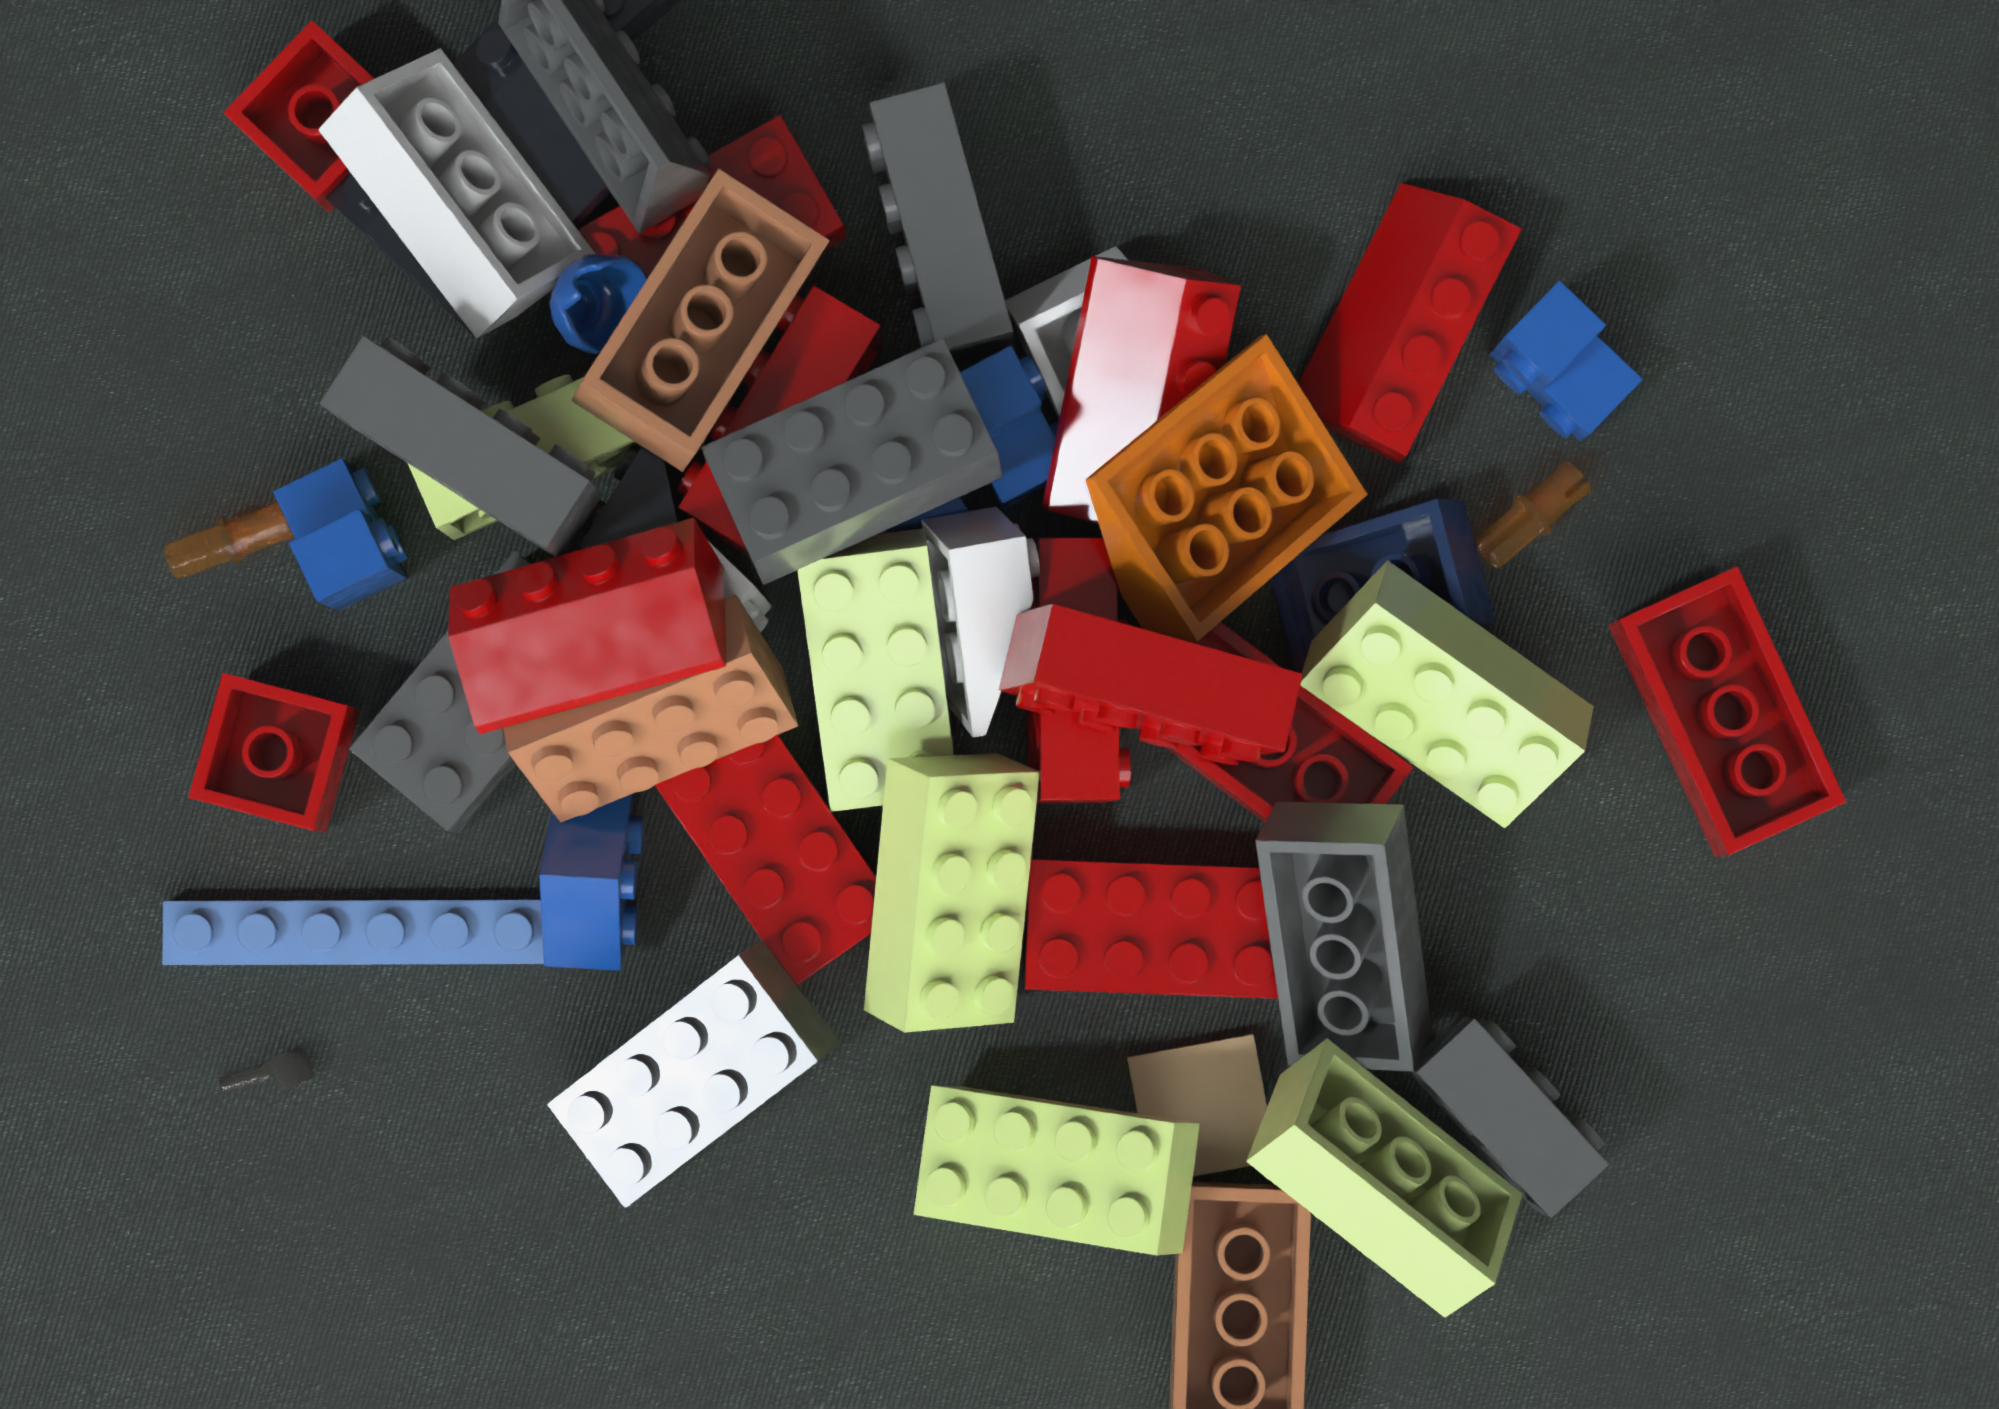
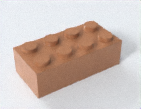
M718 168L585 375L571 401L683 472L830 240Z
M737 595L725 599L726 667L503 728L509 755L560 823L576 816L586 815L596 808L635 792L645 791L657 783L694 768L706 766L716 759L753 744L765 742L775 735L798 726L783 668Z
M1192 1181L1183 1253L1175 1254L1169 1409H1304L1311 1212L1277 1185Z

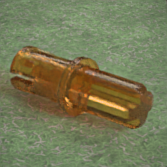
M1563 461L1553 473L1526 496L1522 494L1516 495L1513 498L1515 506L1476 539L1477 552L1482 559L1495 569L1501 568L1539 534L1548 536L1552 533L1551 524L1583 496H1587L1592 489L1587 481L1579 482L1584 477L1582 473L1570 462Z
M274 502L271 506L229 521L225 516H221L217 520L218 525L167 543L164 547V553L173 575L176 578L183 579L231 560L235 565L242 564V556L286 539H294L295 537L278 502Z

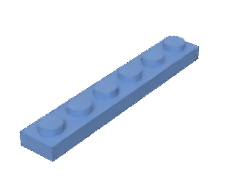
M541 900L163 901L162 965L544 964Z

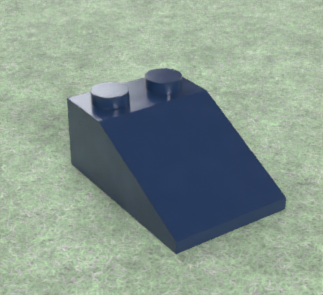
M1434 499L1320 535L1271 578L1295 672L1302 674L1311 641L1387 560L1482 628L1496 624L1464 501Z

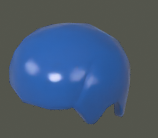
M588 254L571 262L559 276L553 288L550 301L552 320L566 343L586 353H600L647 281L648 276L641 264L624 255Z

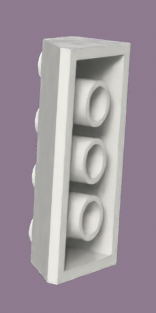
M441 48L358 86L318 129L476 339L517 317L552 291L559 276L571 262L583 255L595 254Z

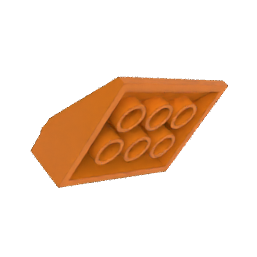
M1267 334L1259 336L1085 479L1122 598L1142 629L1188 642L1199 641L1368 495Z

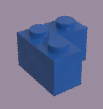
M1560 280L1489 354L1498 363L1493 368L1495 373L1510 389L1520 395L1527 390L1544 407L1539 414L1557 434L1566 439L1573 434L1580 442L1590 435L1643 380L1597 336L1606 324Z
M1009 346L960 372L998 452L1003 477L989 483L1003 510L1046 488L1059 423L1057 420L1048 425L1041 412V401L1046 398L1043 391L1047 389L1031 357L1028 355L1019 360L1012 346Z
M341 458L273 491L296 539L289 542V545L317 602L336 611H341L407 579L400 563L409 559L408 553L392 524L387 526L383 518L378 519L373 505L380 503L381 498L365 467L355 471L352 464Z
M633 794L596 808L586 815L576 816L562 823L551 811L539 874L544 966L621 971L625 945H636L639 908L628 906L627 899L635 900L638 865L637 861L630 860L631 854H642L644 816L633 815Z

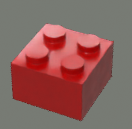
M311 20L223 113L320 206L330 213L335 207L326 197L350 171L318 129L358 86L374 78Z
M222 673L188 798L296 827L327 833L360 709Z

